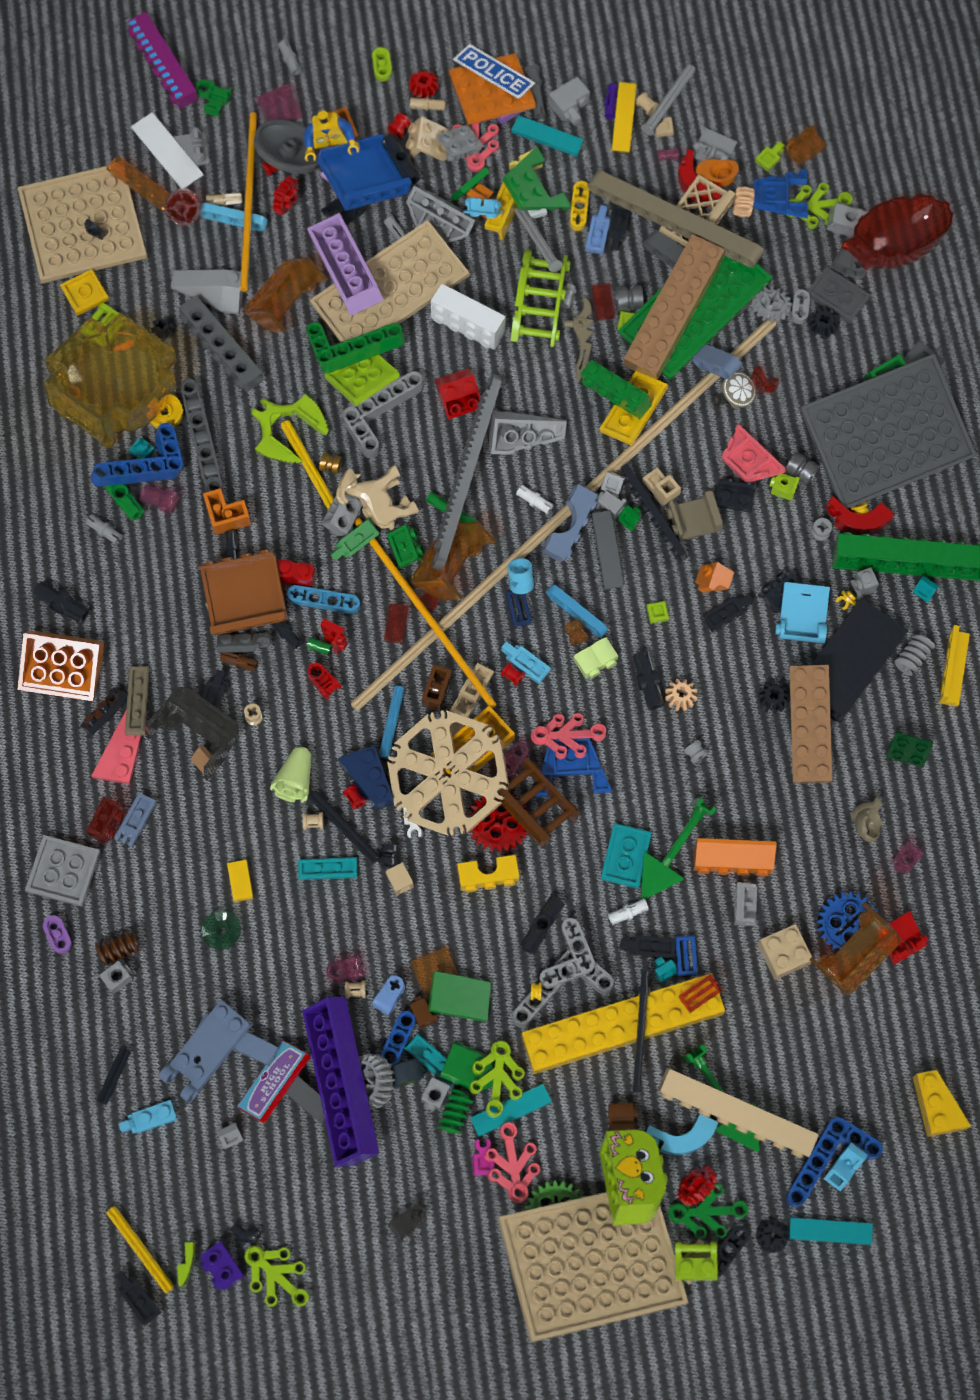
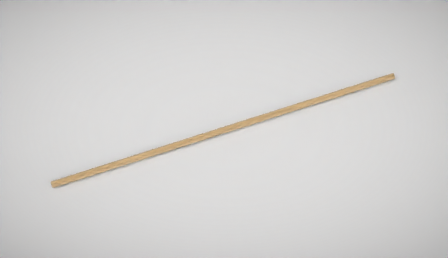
M767 319L730 354L740 359L776 326V321L773 319L771 323ZM708 373L585 488L595 493L602 486L607 471L617 473L621 466L629 462L720 376ZM567 504L437 623L443 632L508 573L507 567L512 560L526 557L571 515ZM432 628L351 702V706L356 711L360 710L438 638Z

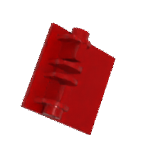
M910 911L876 930L894 965L927 946L928 938L925 934H921Z

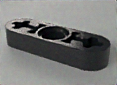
M736 1226L732 1229L717 1249L719 1258L727 1262L726 1266L723 1262L719 1266L720 1273L717 1272L718 1278L724 1274L749 1240V1231L745 1227ZM735 1231H743V1237L745 1239H740L736 1243V1245L739 1246V1248L737 1249L736 1246L728 1242V1240L731 1239V1241L733 1242L737 1236L735 1234ZM729 1246L732 1248L733 1256L731 1258H725L722 1255L723 1247Z

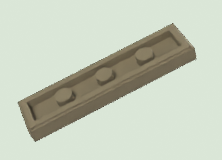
M149 666L129 667L126 735H145Z

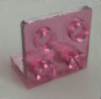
M289 83L253 98L255 104H259L266 121L275 119L294 121L302 117Z

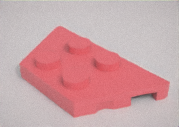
M739 424L736 426V432L733 438H730L728 447L724 450L721 457L722 461L744 482H753L786 472L785 467Z

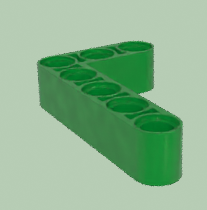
M310 323L306 328L315 356L324 373L337 371L398 348L405 343L402 327L398 323H391L333 346L329 345L320 323Z

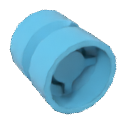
M524 558L512 560L507 567L510 590L516 594H526L534 587L532 564Z

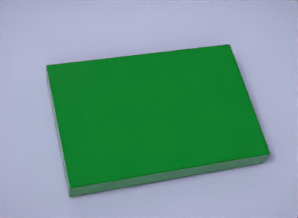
M434 971L432 973L428 1011L486 1022L491 982Z

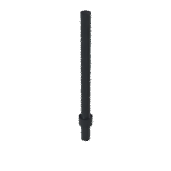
M641 971V984L638 986V995L640 997L632 1090L634 1093L641 1092L647 999L650 996V987H648L650 971Z

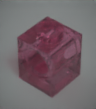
M908 841L891 864L894 865V869L899 873L908 875L924 852ZM902 856H908L911 863H905L902 860Z

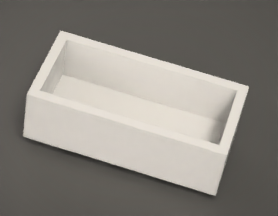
M443 284L440 285L431 299V318L435 322L443 323L452 331L460 332L466 338L480 342L485 348L495 350L505 334L506 316Z

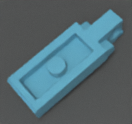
M505 642L501 647V651L507 655L506 659L512 662L513 666L521 672L524 671L537 684H540L551 671L549 666L522 646L516 645L513 647L508 642Z
M169 1100L128 1115L127 1121L119 1123L120 1131L124 1133L132 1130L133 1134L142 1133L177 1121L172 1101Z

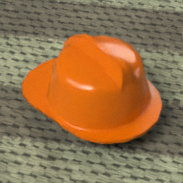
M707 159L700 162L696 168L697 175L709 181L721 183V187L734 183L735 176L739 171V165L733 160Z

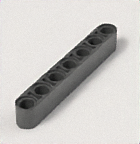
M657 229L643 242L644 247L672 269L684 250L682 246ZM750 301L736 316H740L748 308L752 301Z

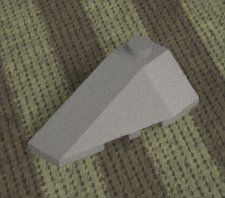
M174 270L171 283L172 289L189 297L196 295L203 304L215 307L220 312L239 315L243 291L240 290L241 272L232 270Z
M492 411L488 426L490 453L509 455L521 449L527 450L535 445H544L565 439L567 421L512 412Z

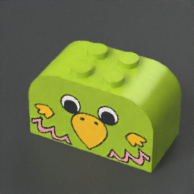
M606 1131L599 1154L613 1225L647 1223L656 1216L666 1191L667 1175L663 1173L662 1169L663 1156L659 1155L655 1139L644 1131Z

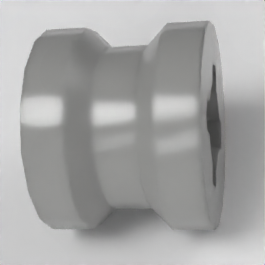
M819 518L813 525L812 536L819 541L826 540L830 536L832 524L828 519Z
M697 740L690 744L684 750V753L689 755L691 762L695 764L702 760L708 754V751L703 749L701 742Z

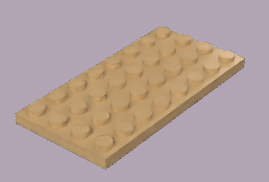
M427 220L365 262L379 288L383 301L350 316L334 284L309 301L341 343L391 323H402L430 304L431 299L441 284L452 289L468 278L470 273Z

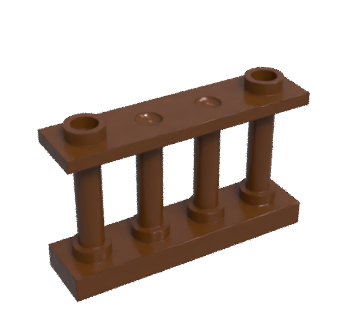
M526 758L522 766L525 770L513 778L509 784L505 785L508 787V790H499V795L505 797V799H496L502 802L503 807L543 849L549 844V833L568 818L575 823L578 819L579 811L573 803H569L539 771L538 765ZM528 776H531L538 783L519 799H514L510 794V791ZM543 789L551 798L532 813H527L523 805ZM554 804H557L564 811L545 827H540L536 822V819Z

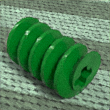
M451 1089L450 1091L454 1094L448 1096V1100L451 1103H445V1107L448 1110L442 1111V1115L445 1118H439V1122L443 1126H436V1128L455 1135L461 1134L457 1127L465 1125L460 1121V1119H467L463 1111H470L466 1103L473 1104V1101L467 1094Z

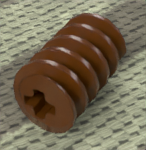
M133 929L131 936L127 931L125 932V938L118 934L116 942L112 937L110 938V944L103 940L101 948L97 943L95 944L101 962H104L107 966L110 965V959L114 963L117 962V956L122 960L125 959V953L129 957L132 956V950L136 954L140 953V946Z

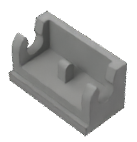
M737 882L735 886L734 925L756 926L758 888L756 884Z

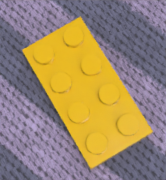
M635 371L629 383L648 394L651 407L641 419H638L619 406L614 405L599 428L601 433L631 446L668 389V384Z

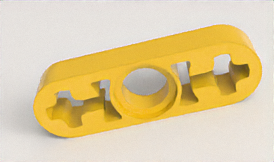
M585 181L576 182L573 188L570 227L575 231H581L586 226L589 189L587 187L588 183ZM580 188H583L582 197H579ZM583 203L585 207L583 209H577L575 207V204ZM577 215H580V224H576Z

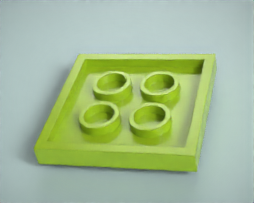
M380 355L324 374L325 379L355 407L400 377L399 372Z

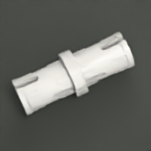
M521 485L516 493L517 496L529 502L530 506H535L546 514H549V511L554 506V504L542 498L541 494L538 492L534 493L524 485Z
M645 899L630 905L626 904L623 905V908L608 913V918L613 926L623 920H631L633 916L648 911V905Z

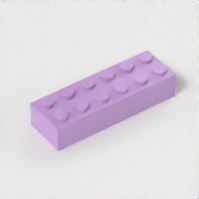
M340 213L307 228L350 316L383 301L379 288Z

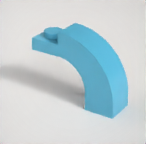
M699 1114L693 1129L685 1135L672 1136L650 1125L646 1133L655 1139L657 1145H659V1142L663 1144L660 1152L675 1156L687 1155L697 1151L708 1142L718 1122Z

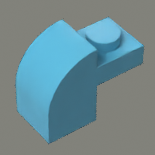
M850 1143L833 1163L824 1180L841 1191L868 1155Z

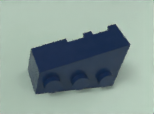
M375 745L338 758L339 765L349 775L353 783L358 786L361 793L376 811L394 805V799Z

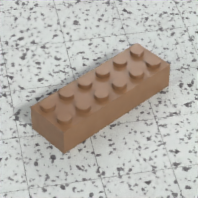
M829 665L790 666L793 784L832 783Z

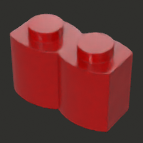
M285 559L277 560L281 584L313 587L315 570L312 565L308 563L295 564Z

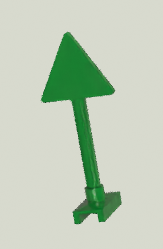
M694 798L690 803L695 808L691 813L692 817L663 861L659 862L649 854H643L641 899H647L683 881V877L671 870L669 865L698 821H701L704 815H713L717 808L714 806L708 807L703 803L702 798Z
M704 1044L693 1047L694 1050L689 1054L680 1056L684 1063H693L696 1069L700 1070L710 1087L725 1093L706 1065L707 1062L703 1055L708 1050ZM730 1122L728 1126L721 1124L715 1129L716 1132L756 1152L760 1151L759 1139L754 1138L755 1133L747 1131V1134L736 1130L737 1125Z

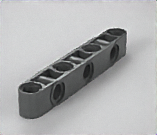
M186 379L181 383V391L203 483H205L207 492H210L212 487H219L222 490V494H224L222 478L201 395L199 394L197 383L193 379ZM189 388L194 389V390L191 391V392H187V391H186V390L189 389ZM196 421H202L199 425L194 424ZM204 454H210L207 458L202 457Z

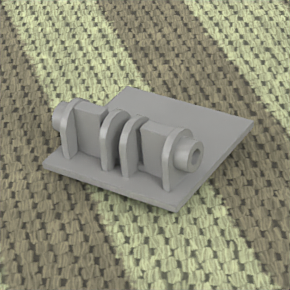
M468 124L436 135L448 153L446 155L448 162H454L460 158L463 159L464 155L469 157L470 155L478 154L483 147V144Z
M193 128L191 134L172 136L196 166L209 164L205 132L201 133L199 128Z
M705 128L699 141L694 144L693 158L699 161L707 159L728 160L737 141Z

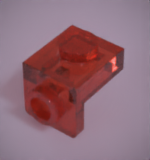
M761 366L753 369L751 379L754 386H757L760 394H770L778 388V378L768 381Z

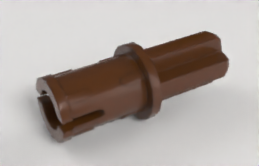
M223 652L220 655L221 662L234 665L237 669L244 668L252 672L257 670V667L252 665H258V660L243 657V654L237 655L230 652Z

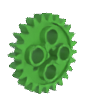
M554 1180L553 1186L550 1187L549 1183L546 1182L545 1189L540 1185L538 1186L539 1193L532 1191L531 1193L534 1198H527L530 1206L526 1205L524 1209L540 1208V1202L544 1199L549 1200L551 1205H553L554 1196L558 1197V1203L565 1198L571 1201L584 1198L585 1196L578 1197L579 1189L573 1192L572 1184L566 1188L564 1181L560 1186H557V1182Z

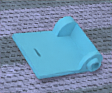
M784 582L780 623H776L775 634L778 635V638L824 644L827 634L826 616L830 587Z

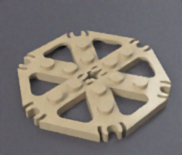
M441 711L440 719H436L435 713L427 714L394 743L401 746V748L392 747L398 754L395 758L389 756L388 759L395 762V764L387 763L394 806L397 807L398 811H401L403 808L407 809V813L403 818L407 819L410 817V819L406 821L450 836V831V834L455 836V829L457 827L460 828L461 834L470 832L502 804V802H498L495 799H505V797L499 795V790H508V787L502 785L501 782L509 784L502 740L499 739L498 735H495L493 738L489 737V733L493 731L491 727L486 729L489 725L447 711L446 716L445 711ZM455 722L472 727L475 730L474 737L456 753L451 731V724ZM425 728L431 732L435 758L411 750L408 746L409 741ZM492 751L495 754L497 775L490 778L468 770L487 752ZM401 768L428 776L409 794L403 795L401 793L398 779V771ZM445 769H452V776L450 778L448 776L444 777ZM461 788L482 795L487 800L486 805L471 818H467L465 815ZM441 793L445 816L444 821L438 824L422 818L420 811Z

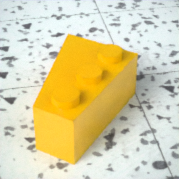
M937 1070L918 1073L913 1077L927 1137L967 1130L971 1127Z

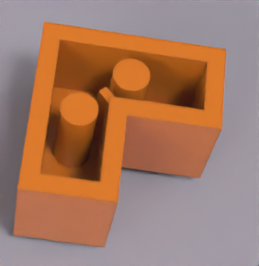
M221 488L203 493L215 535L251 525L244 500L226 505Z

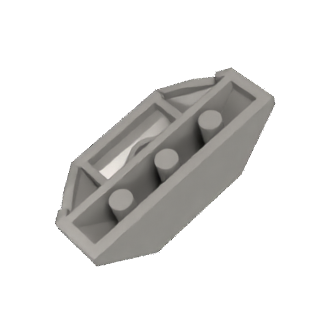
M417 186L413 187L406 201L415 226L418 227L428 220L446 244L468 237L476 221L468 213H463L464 210Z

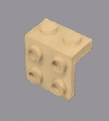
M420 117L414 123H411L408 128L409 138L406 143L409 157L413 158L418 153L423 152L436 159L445 161L448 153L436 135L450 129L424 117Z

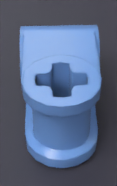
M398 976L389 977L375 997L372 1006L390 1016L405 990L403 980ZM398 982L400 988H395L394 990H392L393 988L391 984H396Z

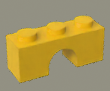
M516 855L496 858L497 869L492 874L481 873L478 869L477 861L458 863L457 869L461 891L465 890V892L470 893L477 891V888L485 887L486 890L496 888L497 885L504 884L505 887L516 885V882H519Z

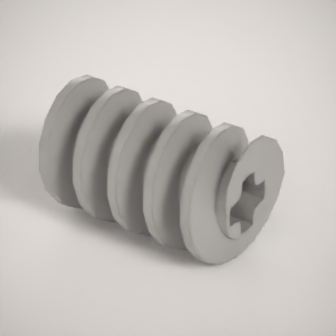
M914 635L912 640L909 641L908 646L900 653L899 658H896V667L903 673L912 676L911 671H918L917 666L923 664L921 660L927 659L925 654L930 655V649H934L935 644L923 635Z

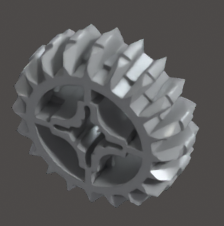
M367 1054L360 1056L359 1061L370 1109L383 1107L385 1103H388V1098L392 1096L391 1090L395 1089L392 1086V1082L395 1080L392 1079L394 1072L390 1070L391 1064H388L387 1059L379 1055Z

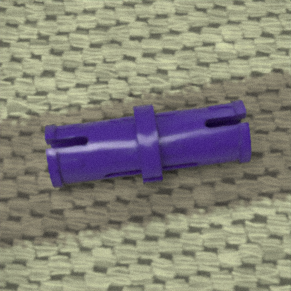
M614 83L607 85V96L604 99V104L606 105L604 117L609 120L615 118L618 86Z

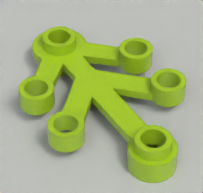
M820 183L818 190L808 201V210L825 220V225H827L829 214L820 208L833 207L835 203H842L850 207L852 196L848 192H842L837 199L819 201L822 195H826L829 190L828 184ZM808 185L802 186L797 197L790 199L789 203L802 202L804 198L809 197L812 191L811 187ZM808 215V218H801L807 222V226L810 229H815L818 226L819 221L814 216Z
M504 1041L495 1042L491 1047V1053L481 1061H476L472 1066L473 1073L480 1075L487 1065L495 1061V1068L478 1081H473L470 1085V1091L473 1094H479L482 1088L493 1080L491 1101L486 1106V1113L492 1118L499 1117L503 1111V1105L499 1101L501 1082L510 1091L509 1096L512 1100H519L522 1096L521 1088L517 1087L503 1070V1064L505 1063L510 1068L512 1078L516 1081H520L524 1077L525 1072L511 1058V1048ZM497 1049H502L504 1054H499ZM480 1065L482 1070H476L475 1066ZM515 1071H519L521 1077H517ZM477 1084L480 1089L474 1090L473 1085ZM518 1091L519 1096H514L512 1092ZM495 1107L497 1112L492 1113L490 1108Z
M251 1246L245 1252V1261L251 1266V1291L259 1293L263 1288V1284L259 1281L261 1267L266 1272L267 1296L265 1303L268 1306L274 1307L278 1303V1298L275 1295V1281L292 1295V1301L296 1306H305L309 1301L308 1293L303 1289L295 1288L281 1275L283 1273L301 1275L306 1271L305 1264L303 1262H296L295 1264L271 1266L266 1260L279 1258L282 1261H287L291 1256L290 1251L287 1248L264 1251L259 1246ZM284 1250L288 1252V1256L286 1258H282L280 1256L281 1252ZM253 1253L259 1254L257 1260H252L251 1256ZM298 1264L303 1265V1270L301 1272L296 1271V1266ZM255 1282L260 1284L258 1290H254L252 1287ZM299 1294L304 1295L305 1299L303 1302L297 1301ZM270 1296L275 1297V1302L273 1304L268 1303V1298Z

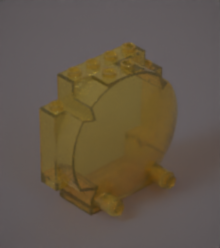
M121 313L106 326L102 322L90 318L45 359L47 370L53 374L43 383L49 406L58 411L61 417L69 419L99 440L101 445L106 448H111L115 444L114 434L122 430L132 432L156 418L167 402L169 391L176 386L175 375L170 370L177 362L175 349L171 345H166L158 336H153L143 326H138L130 317H125Z

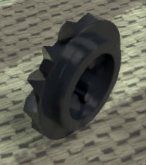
M777 1219L765 1220L757 1228V1243L766 1252H779L788 1243V1230ZM775 1227V1234L781 1238L774 1239L770 1244V1237L764 1233H771Z

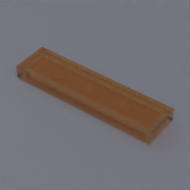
M117 156L107 166V171L163 212L175 201L173 195L120 156Z

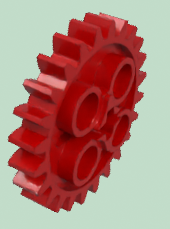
M481 796L482 802L475 800L476 806H471L470 810L473 813H468V818L473 817L486 805L487 800L484 796ZM497 808L487 816L490 818V821H481L468 832L473 833L471 836L472 840L478 839L477 846L483 843V850L490 847L491 853L494 849H497L499 854L503 848L508 853L510 846L515 850L516 843L522 845L521 838L526 839L527 834L525 833L526 830L513 816L508 817L510 814L508 811L501 813ZM513 822L517 827L509 828L507 824ZM492 832H498L501 836L499 838H493L490 834Z

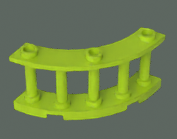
M525 250L515 302L518 311H515L510 341L518 342L519 336L523 335L551 338L550 346L554 347L555 341H559L560 330H557L560 303L561 300L564 301L566 290L563 289L565 273H569L570 262L567 261L568 255H564L562 268L560 269L561 273L532 270L533 266L548 268L549 265L546 260L532 257V250ZM531 277L558 280L559 287L558 290L530 287V285H527L528 278L531 279ZM532 294L557 298L555 310L528 307L527 304H524L525 295ZM532 314L554 317L553 329L548 331L526 328L524 325H521L522 315Z

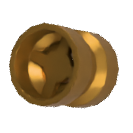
M323 452L319 470L325 472L331 470L333 474H339L342 457L337 455L332 457L330 454Z

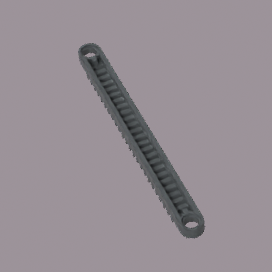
M494 373L488 381L485 392L479 397L478 408L475 410L476 414L473 416L474 420L471 423L473 426L469 429L470 433L465 442L467 445L464 447L465 451L461 455V464L458 466V471L455 474L457 477L454 479L455 483L451 487L453 490L450 492L451 496L447 500L449 502L446 505L447 509L443 513L445 516L441 519L443 521L439 526L441 529L437 532L439 534L435 539L437 542L433 545L436 551L431 567L439 571L443 569L447 561L502 382V377Z

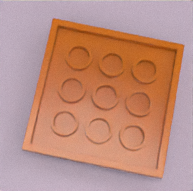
M516 53L494 58L525 76ZM464 66L449 69L451 82L468 125L536 108L530 89L518 99Z

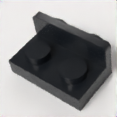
M336 198L321 209L326 218L340 213L346 226L366 212L364 206L345 210L339 198Z
M720 479L715 498L717 507L751 513L756 486L749 482L739 483L731 479Z
M780 572L775 576V580L771 584L764 585L758 594L759 598H764L774 613L781 611L784 582L800 584L792 572Z

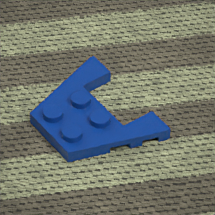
M801 169L800 173L796 174L788 172L783 177L776 178L774 175L753 180V208L808 218V202L789 203L788 186L807 185V169Z
M589 738L572 739L579 745L586 747V756L584 758H577L575 751L559 739L553 740L559 746L566 747L567 756L564 759H558L555 756V752L549 747L547 748L541 773L551 784L552 777L592 775L593 794L611 793L610 784H608ZM543 789L535 795V797H550Z

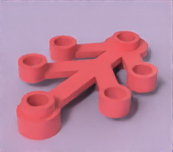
M481 122L472 124V131L478 139L479 124ZM491 124L488 127V131L479 139L483 145L492 137L498 135V126ZM454 125L453 129L461 127V125ZM491 140L488 143V148L481 154H473L469 157L464 155L468 168L473 172H479L483 169L485 165L484 160L493 152L498 151L499 143L496 140Z
M580 713L574 714L572 719L564 725V716L556 714L553 720L545 727L539 726L532 731L531 740L537 745L545 744L555 752V756L558 759H564L567 756L566 747L559 746L553 741L559 739L575 751L577 758H584L586 756V747L579 745L572 739L593 738L595 741H602L606 737V728L602 724H595L591 730L571 731L575 726L583 724V715ZM555 727H562L559 731L551 732Z
M508 1122L499 1129L500 1136L505 1140L508 1161L498 1155V1152L493 1148L488 1149L484 1157L487 1161L495 1162L511 1175L512 1182L503 1177L498 1169L491 1170L488 1173V1179L491 1182H498L507 1189L511 1201L522 1203L527 1199V1187L534 1176L539 1174L540 1167L536 1163L530 1164L527 1167V1174L521 1181L519 1173L530 1156L536 1153L537 1149L533 1143L526 1144L523 1147L522 1155L517 1160L513 1141L517 1134V1128L513 1123ZM504 1129H508L510 1131L509 1136L505 1135ZM527 1146L532 1147V1153L527 1151ZM489 1152H493V1159L488 1156ZM531 1166L536 1168V1173L531 1172ZM492 1172L497 1173V1179L492 1177ZM516 1189L520 1191V1197L515 1195Z

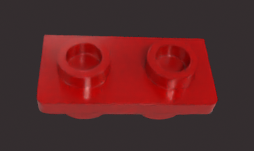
M323 619L320 626L324 639L332 643L334 653L339 655L340 651H344L348 644L345 630L343 627Z

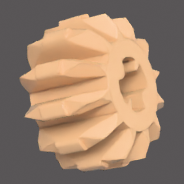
M738 187L733 202V214L738 217H749L753 208L754 190L749 187Z
M676 679L675 684L670 682V688H667L665 691L667 694L665 700L670 701L669 707L675 705L676 711H679L680 707H682L683 711L687 710V706L692 708L693 702L697 701L695 696L697 689H692L694 684L690 683L687 685L686 679L683 680V683L679 679ZM679 693H683V698L679 697Z

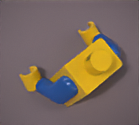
M320 111L318 115L313 116L312 123L308 124L304 131L305 147H307L305 151L306 161L308 162L307 156L310 154L313 155L314 161L316 160V154L312 147L316 149L345 144L348 141L350 143L348 148L349 154L352 155V147H355L358 153L360 146L358 142L354 141L355 135L350 122L340 118L336 112Z

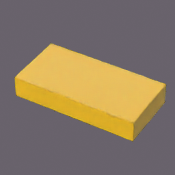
M247 860L227 863L233 901L239 902L253 899Z

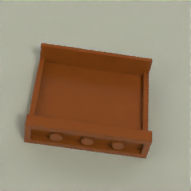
M262 550L258 552V555L251 556V553L240 555L239 559L233 560L232 557L221 559L222 562L214 564V561L203 563V566L198 567L202 575L211 621V635L216 636L288 621L276 554L274 552Z

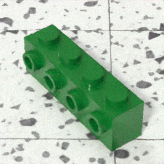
M593 360L580 372L583 380L582 383L587 388L592 389L601 397L608 399L614 405L619 406L638 419H641L651 407L647 393Z

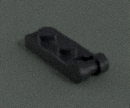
M117 687L111 688L109 696L98 704L94 712L88 715L80 726L84 731L93 736L127 701L128 694Z

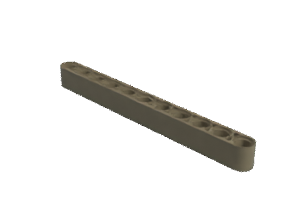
M598 170L587 185L588 189L594 194L690 239L693 234L725 249V256L750 268L756 265L764 253V250L758 244L603 171Z

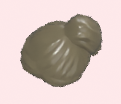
M875 797L874 801L863 802L851 812V819L855 822L856 832L866 842H875L878 839L880 827L883 824L878 813L881 807V800L878 797Z

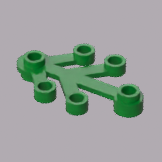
M715 1184V1187L721 1189L720 1194H715L714 1189H712L711 1194L707 1195L697 1208H689V1205H685L683 1202L674 1203L668 1210V1216L676 1224H685L694 1233L696 1239L702 1240L706 1237V1229L699 1227L689 1218L698 1217L714 1231L717 1238L722 1239L727 1235V1229L719 1225L710 1216L733 1215L736 1218H743L748 1213L747 1204L743 1201H737L733 1206L709 1207L724 1192L722 1185ZM736 1207H742L743 1213L738 1214ZM675 1210H680L682 1216L676 1217L674 1214ZM722 1228L724 1230V1235L719 1236L717 1234V1229ZM698 1229L703 1230L704 1235L702 1237L697 1236L696 1232Z

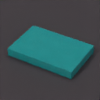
M614 823L600 880L639 889L643 869V854L648 851L652 832Z

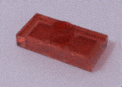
M610 283L592 285L596 321L614 319Z
M389 605L384 641L403 644L408 606Z

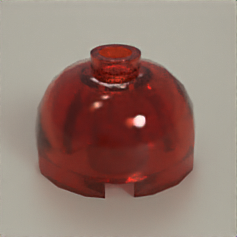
M189 189L175 190L165 201V213L169 219L179 226L190 225L198 219L201 213L200 199Z

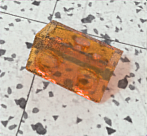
M816 125L805 128L800 135L792 137L787 142L786 153L798 167L827 147V144L816 133Z

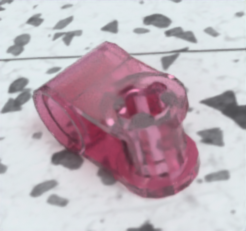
M523 742L515 743L507 754L504 755L508 779L512 780L523 766L524 760L529 758L528 746ZM518 749H522L525 751V754L517 756L515 752Z
M355 956L330 963L326 969L327 979L332 983H340L364 978L365 973L362 971L360 962L362 957ZM334 968L339 969L341 972L337 977L330 975V971Z

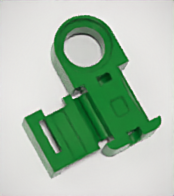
M200 80L196 83L197 95L209 101L204 106V113L220 117V110L223 104L227 105L232 96L231 88L229 87L227 90L217 87L214 82L208 80ZM203 86L209 88L207 91L199 90V88Z

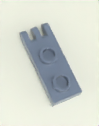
M138 793L114 839L119 841L122 835H124L121 843L126 844L129 838H131L128 846L132 848L157 801Z

